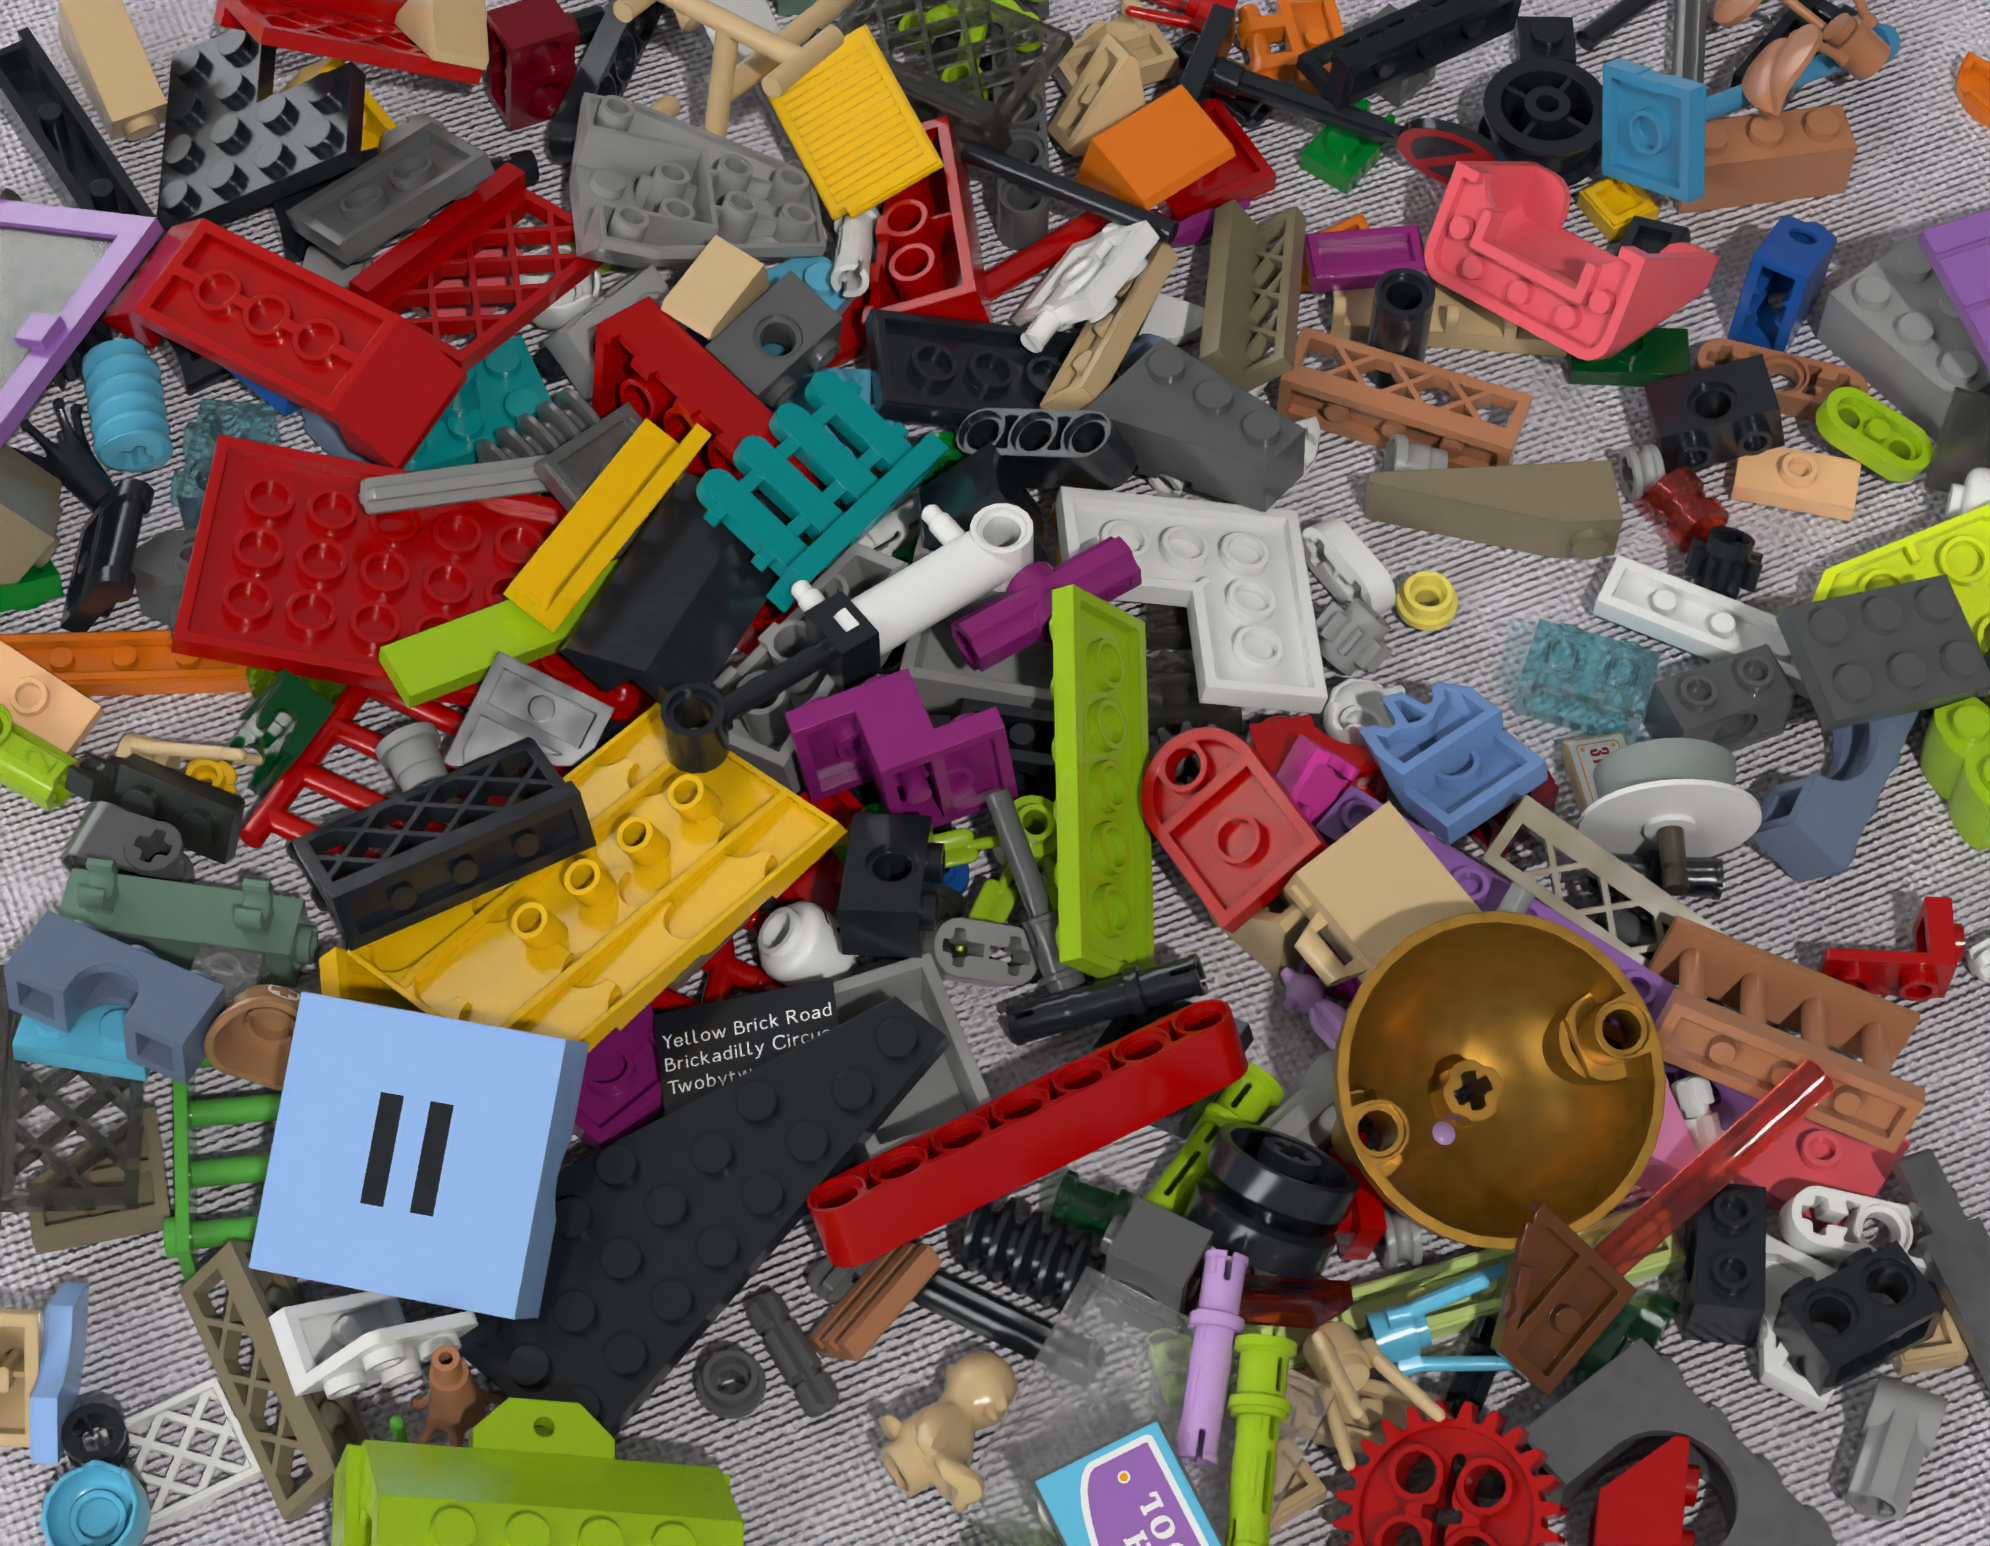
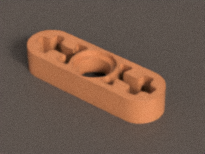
M1725 338L1712 339L1704 343L1698 351L1693 370L1694 372L1716 366V364H1725L1762 354L1769 375H1785L1796 385L1794 389L1789 391L1774 389L1780 413L1816 422V412L1819 406L1835 389L1854 387L1867 394L1869 392L1865 378L1851 368ZM1808 384L1815 385L1812 395L1805 394Z

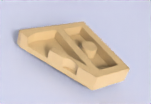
M1139 0L1122 1L1121 14L1107 25L1097 20L1084 30L1083 35L1079 39L1068 42L1051 55L1052 74L1067 96L1107 32L1116 36L1138 59L1143 86L1179 75V57L1154 22L1132 18L1125 14V9L1128 6L1144 8Z

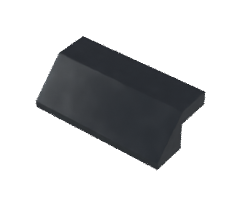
M688 473L679 476L559 651L606 693L633 679L655 700L662 704L665 696L670 691L686 683H701L711 686L766 602V595L780 578L769 566L763 572L757 569L751 563L756 554L722 522L714 528L703 518L708 509L701 504L696 495V487L703 477ZM757 492L752 493L786 526L792 521L766 496ZM803 533L799 538L805 542L808 535Z

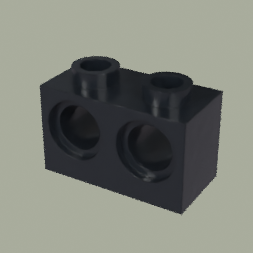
M1896 1240L1875 1252L1870 1247L1854 1252L1839 1265L1835 1273L1819 1281H1816L1814 1277H1807L1792 1285L1780 1298L1781 1305L1772 1330L1776 1335V1339L1782 1343L1789 1353V1357L1820 1397L1931 1339L1946 1305ZM1870 1293L1885 1294L1895 1304L1881 1303L1875 1300ZM1812 1323H1827L1834 1327L1838 1334L1823 1333L1815 1328Z

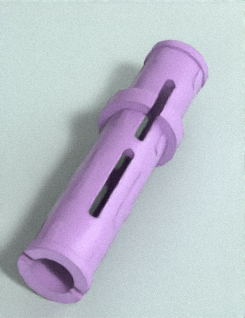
M1220 1249L1204 1252L1205 1263L1198 1308L1192 1310L1189 1314L1188 1328L1194 1331L1175 1446V1450L1184 1465H1188L1189 1458H1195L1194 1467L1200 1468L1217 1467V1452L1234 1338L1243 1334L1245 1322L1238 1315L1249 1258L1234 1252L1232 1260L1226 1261L1228 1250Z

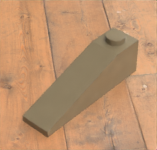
M1612 460L1369 472L1363 506L1365 519L1549 558L1576 557L1582 560L1614 555L1623 521Z

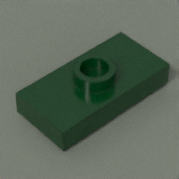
M1654 327L1608 359L1587 361L1567 353L1569 384L1644 387L1643 384L1691 372L1688 329Z

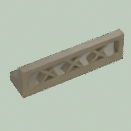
M1233 199L1215 209L1199 360L1249 392L1294 369L1306 217L1296 206L1257 226L1239 203ZM1280 239L1273 249L1267 252V245ZM1281 270V272L1268 286V288L1266 290L1263 289L1267 285V283L1272 279V277L1277 273V271ZM1274 308H1278L1277 311L1272 315V317L1267 321V323L1261 328L1260 325L1274 310ZM1271 346H1275L1273 355L1259 361Z
M1523 795L1517 800L1505 817L1508 820L1480 858L1481 861L1511 882L1535 894V898L1646 968H1648L1650 961L1639 953L1656 951L1664 938L1663 928L1668 931L1676 915L1725 934L1528 795ZM1519 828L1544 844L1547 868L1522 872L1500 856ZM1555 853L1570 862V864L1557 866ZM1580 869L1597 881L1602 905L1575 909L1566 903L1562 896L1559 873ZM1550 875L1552 892L1531 877ZM1609 890L1624 901L1611 903ZM1634 907L1650 918L1653 924L1656 943L1629 947L1617 938L1613 911ZM1603 912L1606 930L1585 915ZM1669 981L1679 988V984Z
M230 1240L179 1291L283 1520H299L333 1489L334 1472L346 1445H362L364 1439L370 1440L350 1395L337 1399H327L325 1391L295 1396L268 1318L283 1307L306 1302L294 1277L249 1268L253 1242ZM222 1279L229 1291L224 1319L218 1318L208 1297V1293ZM242 1333L249 1334L255 1347L251 1375H245L238 1362ZM268 1390L276 1393L282 1406L277 1433L270 1432L264 1419ZM295 1449L303 1451L313 1473V1476L298 1490L290 1476Z

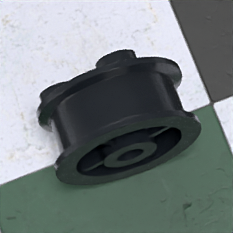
M1529 58L1514 62L1502 68L1489 81L1484 93V115L1480 120L1478 133L1495 143L1508 157V161H1534L1561 176L1568 187L1588 177L1601 160L1603 86L1588 71L1564 60Z

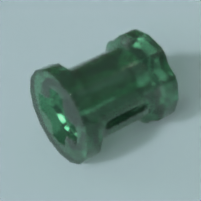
M1069 1169L1063 1177L1057 1192L1049 1226L1054 1228L1060 1220L1068 1222V1227L1083 1232L1087 1231L1103 1238L1109 1224L1117 1214L1124 1218L1127 1217L1131 1209L1134 1193L1126 1188L1117 1193L1081 1181L1079 1172Z

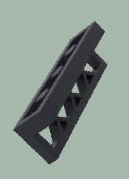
M1420 0L1298 55L1296 68L1338 110H1341L1514 30L1522 0ZM1332 62L1329 73L1323 65Z

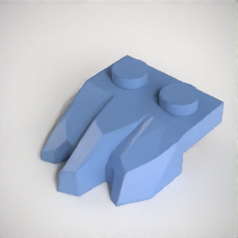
M1437 682L1432 687L1433 700L1427 705L1404 692L1381 697L1386 714L1393 726L1385 728L1373 724L1359 730L1361 738L1404 809L1448 845H1451L1520 799L1521 796L1526 795L1548 780L1546 761L1503 729L1502 710L1469 686Z

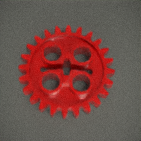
M1436 1400L1435 1403L1446 1414L1442 1422H1436L1433 1419L1428 1421L1422 1411L1413 1405L1407 1407L1408 1428L1404 1430L1386 1418L1382 1420V1429L1387 1441L1380 1446L1373 1441L1362 1438L1360 1444L1370 1460L1366 1466L1356 1464L1353 1470H1346L1352 1477L1358 1480L1356 1489L1338 1490L1335 1493L1336 1498L1352 1506V1515L1333 1521V1527L1353 1533L1354 1540L1344 1546H1394L1397 1537L1409 1528H1417L1420 1531L1423 1546H1471L1477 1542H1486L1489 1546L1565 1545V1538L1548 1530V1521L1566 1515L1567 1508L1553 1502H1547L1545 1495L1551 1493L1562 1484L1561 1480L1554 1475H1537L1536 1473L1548 1459V1454L1540 1448L1522 1453L1521 1451L1527 1443L1530 1433L1520 1426L1513 1428L1502 1437L1506 1416L1495 1410L1491 1411L1481 1425H1479L1478 1406L1468 1401H1465L1462 1405L1457 1419H1454L1453 1412L1448 1403ZM1459 1455H1464L1466 1464L1461 1470L1456 1483L1455 1459ZM1423 1458H1431L1436 1466L1434 1484L1427 1491L1414 1494L1408 1484L1410 1469L1417 1461ZM1500 1471L1506 1482L1503 1498L1491 1507H1481L1476 1497V1487L1479 1480L1487 1473ZM1453 1507L1463 1512L1460 1525L1450 1524L1445 1528L1437 1523L1439 1510L1450 1511Z

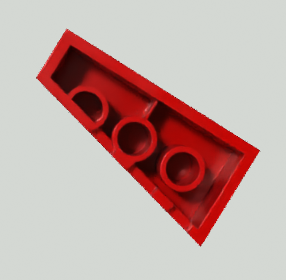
M947 115L921 123L944 167L885 200L883 216H878L875 232L878 240L875 263L870 264L869 306H864L861 321L865 332V320L870 309L994 323L967 163L961 161L962 150Z
M650 296L596 324L592 407L601 419L629 402L643 420L649 419L679 444L698 423L712 435L685 471L688 474L703 477L711 469H722L740 481L744 475L736 468L733 462V453L747 436L762 437L774 448L781 444L769 429V421L773 413L670 315L660 310L661 307ZM793 455L788 461L819 489L820 479ZM758 488L754 491L763 494Z

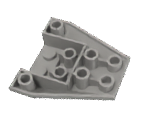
M584 92L580 105L569 179L577 257L632 268H644L652 264L654 267L691 265L715 235L756 260L823 256L826 249V241L817 190L807 171L645 105L630 102L623 97L616 95L601 96Z

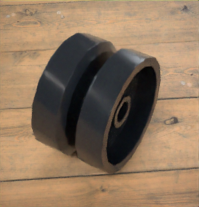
M1226 1123L1219 1128L1207 1157L1209 1169L1214 1176L1205 1177L1196 1183L1184 1212L1185 1219L1212 1231V1246L1214 1248L1228 1250L1227 1255L1230 1257L1233 1256L1234 1252L1247 1256L1249 1258V1266L1275 1275L1295 1279L1318 1278L1324 1272L1337 1242L1334 1232L1329 1225L1339 1224L1348 1217L1360 1189L1357 1177L1335 1158L1290 1135L1247 1123Z

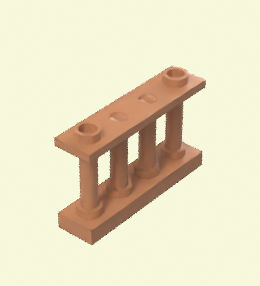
M1676 915L1648 965L1649 970L1662 978L1679 984V988H1674L1654 1023L1662 1048L1663 1061L1894 1154L1925 1105V1088L1890 1074L1892 1065L1920 1021V1013ZM1706 996L1740 1009V1014L1707 1001ZM1767 1020L1800 1033L1801 1038L1767 1025ZM1829 1045L1862 1058V1063L1829 1050Z

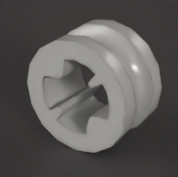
M1645 444L1641 452H1636L1632 447L1623 448L1619 455V473L1622 488L1627 499L1631 502L1639 501L1643 493H1648L1652 498L1662 497L1666 484L1665 468L1661 453L1656 444Z
M1384 1208L1387 1230L1377 1243L1379 1256L1386 1270L1395 1269L1397 1262L1400 1260H1407L1411 1266L1420 1265L1423 1257L1420 1227L1405 1219L1401 1214H1390Z

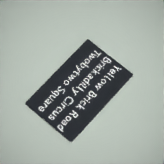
M829 978L655 1014L654 1025L665 1116L839 1026L833 980Z

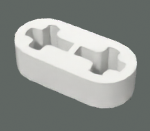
M1332 517L1304 529L1301 535L1306 564L1340 605L1343 604L1348 608L1354 599L1358 598L1379 615L1392 609L1395 605L1396 592L1390 574L1348 524L1340 518Z

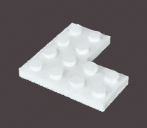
M1060 486L1055 501L1062 563L1110 536L1113 538L1120 536L1132 550L1133 557L1141 569L1142 584L1113 600L1186 607L1199 703L1314 714L1322 713L1328 699L1297 510L1269 508L1266 512H1262L1239 504Z

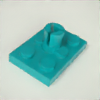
M522 335L508 339L466 372L468 380L403 470L421 471L478 463L476 453L477 442L486 438L498 446L496 433L503 426H508L519 434L517 417L524 413L534 416L539 421L537 413L538 404L546 400L552 402Z

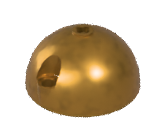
M1499 910L1464 913L1436 921L1405 938L1380 960L1358 988L1343 1017L1334 1049L1332 1084L1337 1118L1332 1128V1145L1336 1154L1345 1163L1359 1168L1361 1174L1386 1203L1405 1219L1436 1236L1475 1247L1502 1250L1517 1249L1527 1208L1534 1200L1544 1203L1577 1234L1599 1222L1623 1201L1642 1176L1656 1147L1664 1117L1666 1090L1663 1054L1657 1030L1645 1002L1618 965L1591 941L1561 924L1531 914ZM1606 1017L1613 1018L1623 1029L1624 1040L1620 1049L1609 1045L1603 1036L1602 1025ZM1570 1041H1571V1043H1572V1046H1573V1048H1574V1050H1575V1053H1576L1577 1057L1575 1056L1574 1052H1573L1572 1049H1571ZM1468 1084L1473 1091L1474 1097L1460 1105L1455 1098L1454 1091ZM1363 1116H1367L1377 1130L1380 1142V1149L1378 1151L1368 1149L1359 1139L1358 1125ZM1445 1121L1453 1126L1455 1139L1451 1144L1442 1145L1434 1139L1432 1130L1437 1122Z

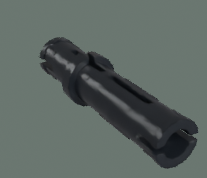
M1196 953L1145 969L1140 968L1138 964L1125 967L1123 975L1019 1004L1007 1005V1017H1014L1015 1019L1007 1021L1008 1027L1016 1045L1022 1046L1027 1042L1133 1013L1138 1019L1153 1014V1008L1198 995L1200 997L1207 995L1208 985L1206 982L1200 981L1206 979L1205 971Z

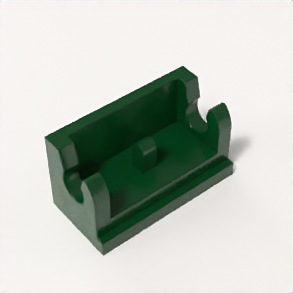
M285 668L276 675L242 715L246 722L227 746L242 749L253 748L262 756V764L253 771L247 786L259 797H262L276 783L278 778L293 765L336 708V706ZM225 760L228 764L234 762L233 760Z

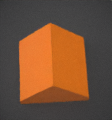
M1180 84L1093 137L1075 181L1149 210L1232 159L1236 154L1233 145L1184 86Z

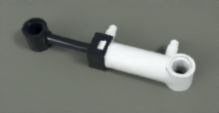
M995 503L977 512L971 521L970 530L965 532L948 513L943 512L936 504H930L923 509L921 517L929 526V531L943 546L850 600L841 590L826 599L808 581L799 580L794 583L791 594L798 601L799 607L805 614L807 648L724 697L713 687L701 683H686L670 691L661 704V723L665 754L670 763L680 771L690 774L706 773L716 769L725 761L730 751L728 731L733 729L734 720L822 668L843 691L849 690L881 671L880 656L990 591L1006 592L1012 578L1027 565L1034 563L1033 521L1029 514L1019 506L1008 503Z

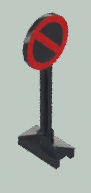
M1216 3L1211 8L1178 86L1180 84L1184 86L1203 110L1212 91L1233 98L1241 95L1371 141L1389 143L1398 147L1400 153L1412 166L1425 175L1447 185L1457 161H1508V157L1495 143L1482 134L1460 124L1441 119L1418 118L1406 122L1404 126L1391 123L1380 115L1351 105L1338 110L1325 96L1247 70V65L1227 58L1235 39V10Z

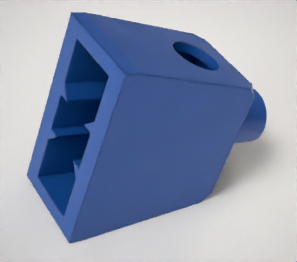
M1782 216L1753 254L1727 339L1787 353L1820 294L1837 243L1835 235L1828 232L1819 223L1804 222L1792 216ZM1774 293L1786 294L1780 302L1781 305H1784L1781 311L1774 310L1768 304L1767 298Z

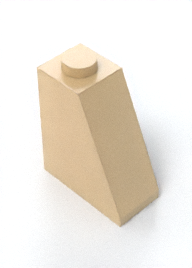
M58 0L59 40L111 141L127 137L129 141H136L157 132L160 129L159 124L166 122L167 102L123 0Z

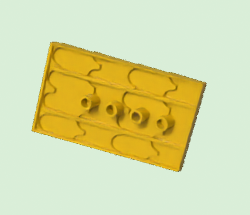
M655 703L562 778L565 783L572 780L580 791L597 844L596 846L356 950L350 951L349 949L345 953L426 1014L589 1043V1053L613 1029L617 1027L621 1031L700 955L709 954L715 950L771 896L777 899L848 831L838 821L732 751H729L721 765L709 772L690 774L680 771L670 763L665 754L661 705Z

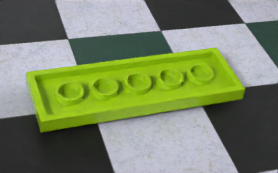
M1072 584L1052 590V617L1049 622L1050 636L1053 641L1054 674L1050 684L1051 695L1054 701L1055 723L1052 756L1056 772V799L1053 804V817L1057 825V862L1054 868V878L1058 887L1059 920L1055 939L1059 950V963L1101 980H1106L1123 975V969L1131 965L1138 964L1142 969L1155 966L1151 830L1144 819L1141 807V787L1149 765L1145 622Z

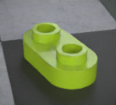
M1854 387L1837 388L1831 392L1817 409L1816 425L1827 442L1890 481L1898 483L1910 482L1932 460V443L1921 427L1860 389Z

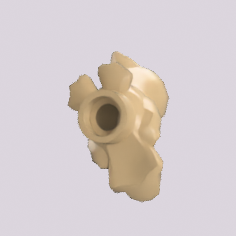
M985 1351L970 1353L956 1364H950L944 1368L946 1384L944 1392L937 1402L915 1412L904 1422L892 1414H884L877 1419L883 1435L892 1441L880 1450V1457L891 1478L907 1496L913 1497L929 1485L936 1486L940 1495L946 1500H950L958 1512L966 1511L971 1503L976 1502L983 1496L985 1480L979 1473L970 1468L973 1459L976 1430L985 1429L1002 1422L1014 1407L1018 1389L1014 1371L1009 1363L1001 1356Z

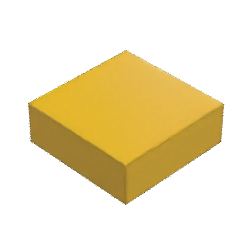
M1611 177L1579 191L1576 204L1610 243L1625 236L1633 216L1657 220L1660 206L1643 188Z

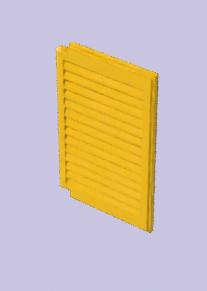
M866 24L844 36L842 46L781 96L772 98L766 94L832 220H838L847 213L851 219H854L944 167L943 162Z

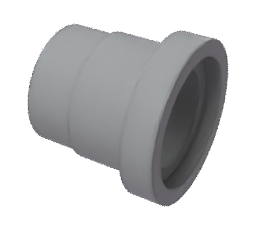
M1393 433L1386 446L1381 472L1445 469L1448 467V452L1445 449L1409 442L1407 435Z
M417 722L401 727L383 738L376 747L375 752L381 765L391 769L403 793L448 774L445 761L438 749L441 738L433 723Z

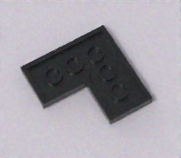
M232 28L219 36L194 47H188L172 56L157 219L166 233L172 226L205 218L217 225L223 224L359 166L361 162L366 75L351 61L328 72L318 74L314 78L285 91L273 94L276 47L259 44L248 31Z

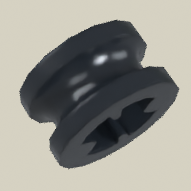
M90 1403L77 1408L67 1417L62 1426V1443L70 1463L75 1468H80L91 1460H101L120 1466L129 1454L130 1438L123 1418L115 1408L104 1403ZM105 1427L110 1443L104 1446L101 1442H98L99 1450L87 1451L81 1437L86 1432L93 1437L94 1428Z

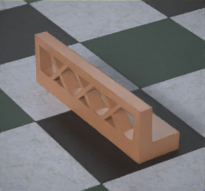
M1303 326L1296 341L1294 369L1283 374L1280 378L1276 410L1294 422L1316 416L1320 430L1385 450L1393 433L1407 435L1409 442L1447 450V468L1512 465L1516 443L1531 407L1533 395ZM1310 349L1333 356L1339 367L1322 372L1303 366V363ZM1379 370L1391 374L1396 384L1384 389H1378L1366 385L1361 375ZM1435 387L1448 391L1454 402L1437 407L1424 403L1418 392ZM1488 405H1494L1514 412L1506 428L1483 421L1476 410Z

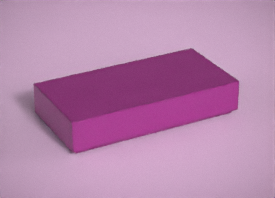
M1419 225L1305 234L1303 258L1311 293L1375 288L1378 279L1384 273L1398 268L1413 269L1427 277L1429 274L1425 266V250Z

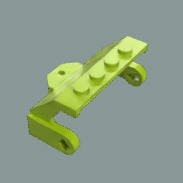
M509 1397L473 1427L469 1435L468 1447L364 1439L362 1445H346L334 1472L331 1546H744L743 1519L730 1492V1474H722L720 1467L615 1459V1439L580 1403Z

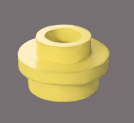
M1421 571L1413 574L1402 583L1397 592L1395 605L1398 615L1406 624L1419 630L1432 631L1447 626L1454 619L1458 607V597L1452 584L1445 576L1434 571ZM1427 602L1432 604L1433 606H1424L1419 603Z

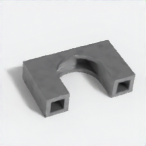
M1639 1338L1524 1428L1530 1435L1521 1452L1525 1453L1536 1448L1544 1450L1549 1457L1544 1465L1536 1471L1537 1475H1554L1560 1478L1562 1483L1557 1489L1545 1495L1547 1502H1553L1565 1507L1615 1467L1629 1461L1643 1459L1676 1435L1690 1437L1688 1463L1699 1465V1476L1714 1491L1725 1515L1726 1539L1720 1546L1838 1545V1542L1832 1536V1530L1822 1514L1810 1505H1802L1782 1484V1478L1771 1461L1762 1454H1753L1733 1433L1732 1425L1726 1415L1716 1405L1710 1402L1704 1403L1686 1385L1684 1376L1677 1364L1665 1353H1656L1642 1338Z

